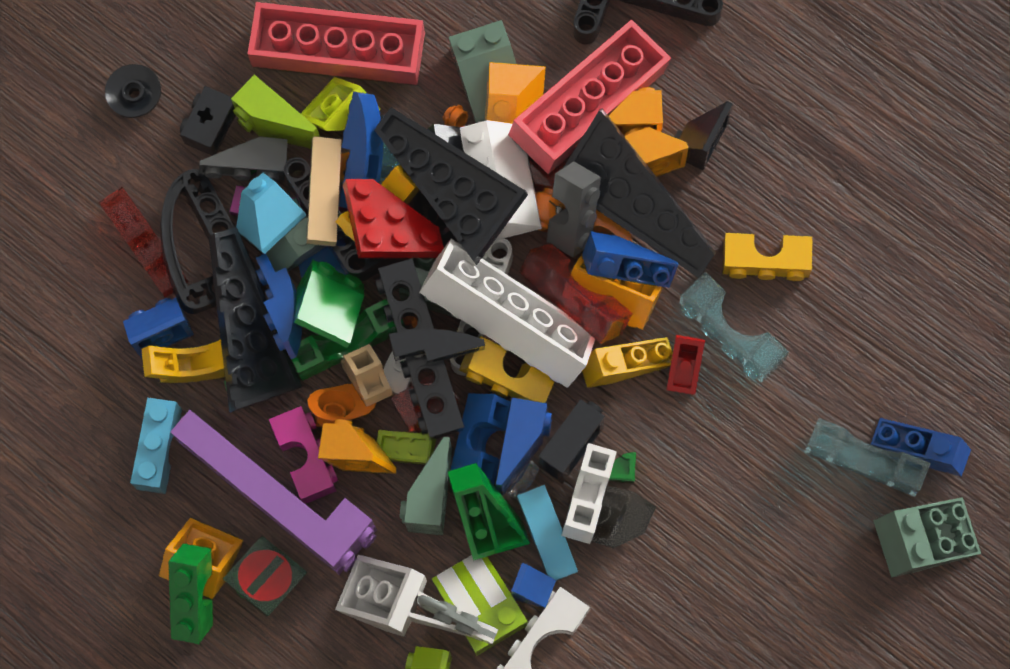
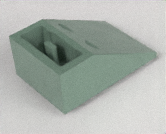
M963 497L896 510L873 520L891 578L981 554Z

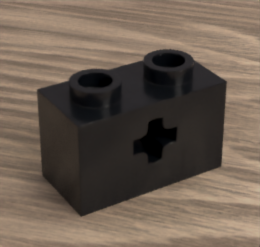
M205 86L202 93H198L192 103L193 110L189 118L185 117L181 123L180 136L184 144L209 155H215L236 116L233 112L235 108L231 100L232 97Z

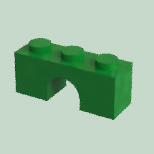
M183 543L168 561L171 639L199 644L213 626V601L203 599L205 584L212 575L211 548Z

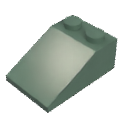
M502 20L448 37L450 52L475 123L486 121L485 106L489 62L516 64Z
M443 437L408 491L407 501H401L400 519L406 525L408 532L443 535L449 485L448 471H450L452 457L450 437Z

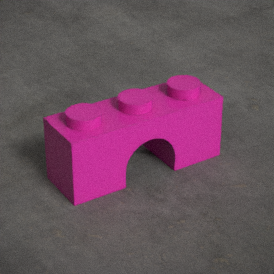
M302 406L269 419L282 451L294 447H300L307 451L306 463L300 469L290 472L301 501L307 504L336 492L334 483L338 481L333 466L327 467L325 461L318 458L321 438L316 440L312 430L316 429L317 426L311 412L305 414Z

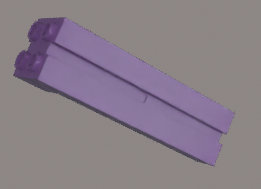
M191 410L170 431L185 449L338 575L343 570L348 572L358 559L355 556L362 547L366 550L376 539L377 536L374 533L377 529L373 520L346 498L324 520Z

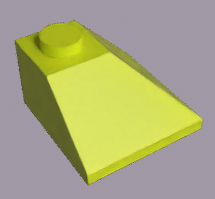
M334 77L301 114L314 126L322 130H344L347 124L349 104L352 100L353 91L366 92L357 84Z

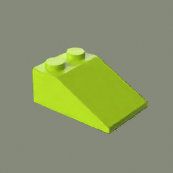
M255 74L231 98L235 108L233 112L239 118L237 122L247 132L253 130L262 137L288 139L287 143L309 149L312 148L313 136L320 137L316 126Z

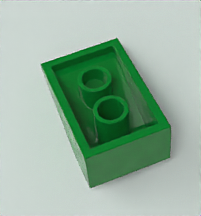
M312 259L297 286L294 323L348 348L363 301L364 284L359 278L351 274L344 275L336 271L327 262L321 261L319 263Z

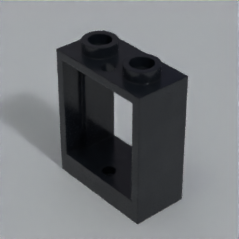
M580 399L538 456L539 468L563 484L584 456L587 444H593L604 429L605 416L602 415L603 410L592 401L585 403Z

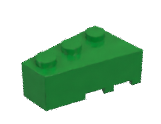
M477 463L448 471L473 561L530 544L523 521Z

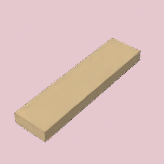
M313 136L306 244L336 246L337 223L335 221L338 219L342 139Z

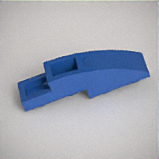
M353 91L341 147L350 150L349 158L346 162L344 182L346 179H374L376 182H380L383 141L374 130L381 121L375 95ZM342 186L340 190V200L338 206L347 208L344 189Z
M265 253L256 257L260 269L256 270L262 286L268 284L270 287L265 290L269 300L264 302L268 313L263 316L270 330L276 329L278 332L273 337L279 350L286 349L290 359H293L297 356L302 336V326L294 323L297 291L287 269L283 268L275 272Z

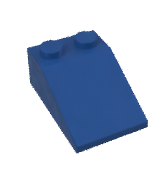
M512 397L496 481V488L502 496L543 443V437H549L552 413L547 412V403Z

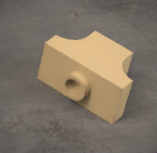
M370 344L343 356L344 359L341 360L342 368L366 407L393 395L384 374L382 363Z

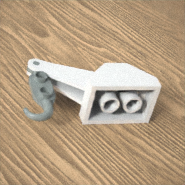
M362 555L357 556L358 559L353 565L335 610L349 617L403 637L411 622L472 637L489 644H493L498 629L478 621V617L463 611L459 612L456 606L445 601H438L424 594L423 590L427 579L422 573L412 568ZM419 604L423 609L433 613L434 619L415 614L417 605Z

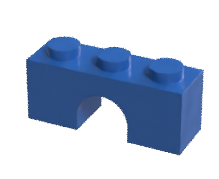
M468 393L462 418L464 429L459 431L450 471L477 463L494 485L500 459L486 453V442L494 432L506 431L511 405L510 401L495 394Z

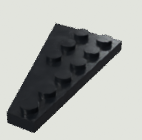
M391 107L374 129L477 265L528 196L526 190Z
M603 108L600 109L564 167L574 161L600 176V196L597 200L596 210L666 257L677 261L681 267L699 278L716 254L715 250Z
M237 227L212 234L208 239L229 413L296 391L302 388V385L286 349L280 351L273 335L278 333L277 330L271 331L263 316L268 313L264 304L267 300Z

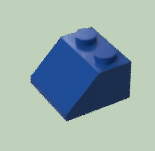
M176 297L173 299H162L155 304V307L147 311H135L129 315V319L123 321L128 340L141 359V349L144 347H168L194 335Z

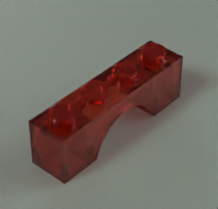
M549 243L529 251L519 271L521 275L600 344L622 335L633 315L632 312L613 296L594 293L576 282L568 269L571 260L553 244Z

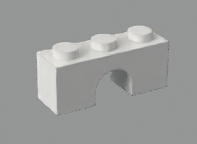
M590 443L587 444L561 536L588 544L591 543L617 451Z

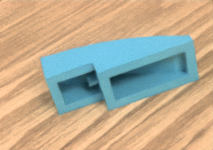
M545 485L517 495L518 503L547 575L557 581L577 573L578 570L567 540L564 536H561L563 530Z

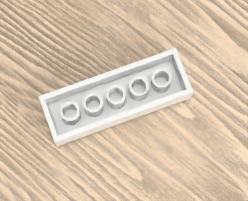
M450 239L434 261L419 292L426 296L429 301L449 311L455 318L463 320L474 327L480 334L491 338L500 344L503 349L511 351L522 358L528 365L539 369L553 381L562 384L566 388L571 385L586 367L597 336L596 332L484 259H481L476 265L461 244L453 239Z

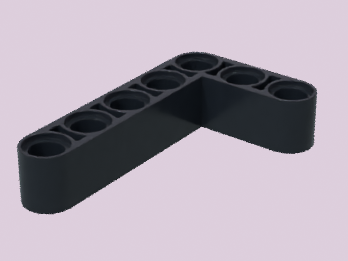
M580 0L574 18L573 31L574 37L579 43L590 44L597 39L610 0H598L601 4L597 6L590 5L588 3L590 0ZM619 0L704 26H713L718 23L723 8L722 0H688L689 3L685 5L679 4L676 0ZM706 6H711L715 8L716 11L709 13L706 12L703 8ZM583 24H589L593 28L589 31H584L579 27Z
M294 157L286 162L284 174L288 186L308 215L309 200H306V197L309 195L310 166L304 159ZM297 170L305 172L300 178L291 177L292 173ZM338 224L337 241L341 238H346L350 242L344 247L328 246L344 272L359 278L361 282L377 274L378 268L391 265L401 259L358 258L355 242L343 232ZM356 261L365 263L364 267L360 270L350 268L351 264Z

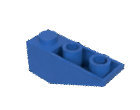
M590 231L582 254L588 275L670 288L679 265L675 260L619 236Z
M883 418L879 419L870 444L873 447L928 468L961 477L971 452L970 447L961 437Z

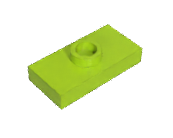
M378 430L377 443L392 462L426 465L434 452L436 439L429 440L427 434L422 435L421 433Z

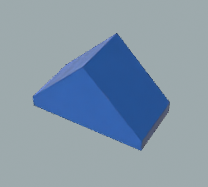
M522 563L511 593L515 601L546 608L556 580Z

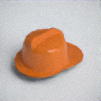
M352 383L316 390L310 394L307 400L308 408L315 415L317 427H323V423L334 424L336 419L352 422L354 418L369 414L377 404L376 402L366 407Z

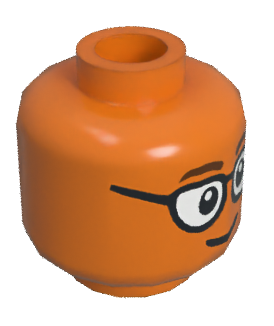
M544 188L543 192H535L542 229L538 230L548 232L549 219L566 207L562 202L552 197L553 189Z

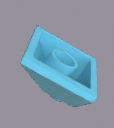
M262 173L251 180L241 193L236 227L240 235L265 254L306 216V213L275 181Z

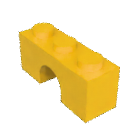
M725 233L722 274H729V277L735 279L746 278L747 275H755L762 280L775 279V276L787 277V280L802 281L804 278H809L812 271L811 236L783 235L780 253L772 257H766L756 250L754 234Z
M483 336L478 337L484 339L485 349L466 354L459 368V371L467 374L465 377L467 380L479 385L485 383L492 387L491 391L502 397L509 395L513 398L546 403L555 381L527 363L522 364L515 378L510 377L503 368V358L507 350Z

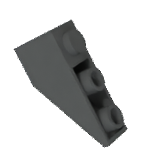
M257 137L200 160L199 174H205L206 177L214 179L221 178L222 176H233L236 180L246 181L264 173L275 182L284 180L288 139ZM251 170H256V173L251 175Z

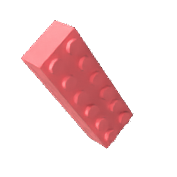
M256 2L248 57L252 67L417 85L425 36L423 20Z
M630 20L514 119L508 135L549 174L573 153L600 109L603 108L609 116L632 91L649 87L664 74L671 57L634 21Z

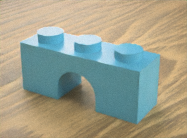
M147 397L130 482L137 490L166 494L171 469L169 449L171 440L174 437L170 431L180 421L182 412L181 407L175 401Z

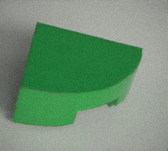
M636 452L623 454L614 461L608 481L634 483Z

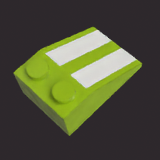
M471 555L432 578L434 585L445 602L456 606L457 611L478 617V621L498 629L493 644L465 636L476 656L525 628L528 624L524 614L488 557L473 561Z

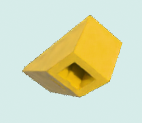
M668 337L596 348L591 351L587 365L582 370L587 388L613 384L670 367L673 352Z

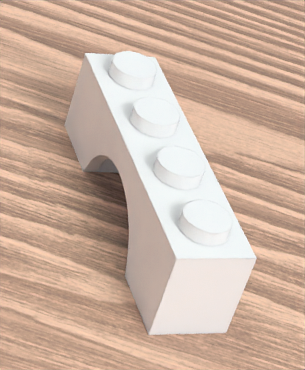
M562 587L556 593L552 591L542 614L539 617L534 615L525 627V630L528 632L522 642L517 639L509 650L508 655L511 658L505 667L500 664L497 669H532L531 657L537 644L553 634L573 635L590 611V607Z

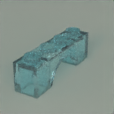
M705 272L681 295L680 309L688 318H695L701 323L702 331L709 338H716L723 345L721 348L731 359L737 358L744 365L742 368L750 378L754 380L757 378L763 382L786 360L789 351L769 332L757 336H747L734 331L727 324L722 313V303L726 291Z
M818 418L804 450L806 453L914 497L921 490L931 464L904 452L888 451L867 444L854 437L847 429L821 418Z

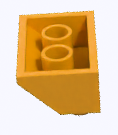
M581 255L572 269L563 296L571 299L576 304L593 308L604 316L614 317L630 327H637L643 330L663 287L588 275Z

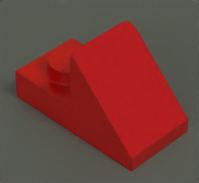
M676 335L666 390L695 395L705 340Z

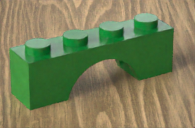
M382 300L366 308L357 318L348 348L321 335H311L301 340L297 356L292 359L301 380L304 381L341 363V360L344 359L343 356L368 344L373 347L389 339V334L396 333L393 321L388 323L383 306L388 305L387 300ZM402 319V320H401V324H402V326L405 328V324H404V321H403V319Z

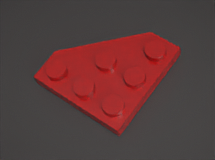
M374 179L345 180L343 189L358 258H437L444 247L438 226Z

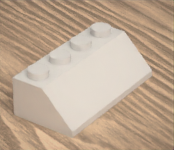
M486 120L460 127L464 153L526 190L528 194L496 240L542 229L528 154L508 135L512 124Z

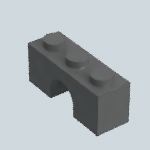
M574 161L555 173L552 197L562 202L566 208L549 219L546 241L571 257H575L584 250L590 231L593 232L594 222L597 218L596 207L600 196L599 187L601 180L600 176Z

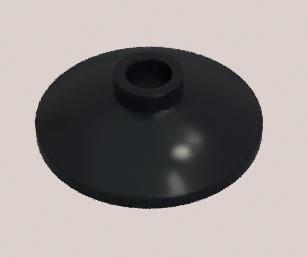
M139 64L122 66L114 71L107 80L105 86L106 101L115 113L123 117L137 118L151 112L160 100V81L157 75L146 66ZM134 91L140 92V94H139L138 97H136V98H131V97H130V95H131L132 92H134Z

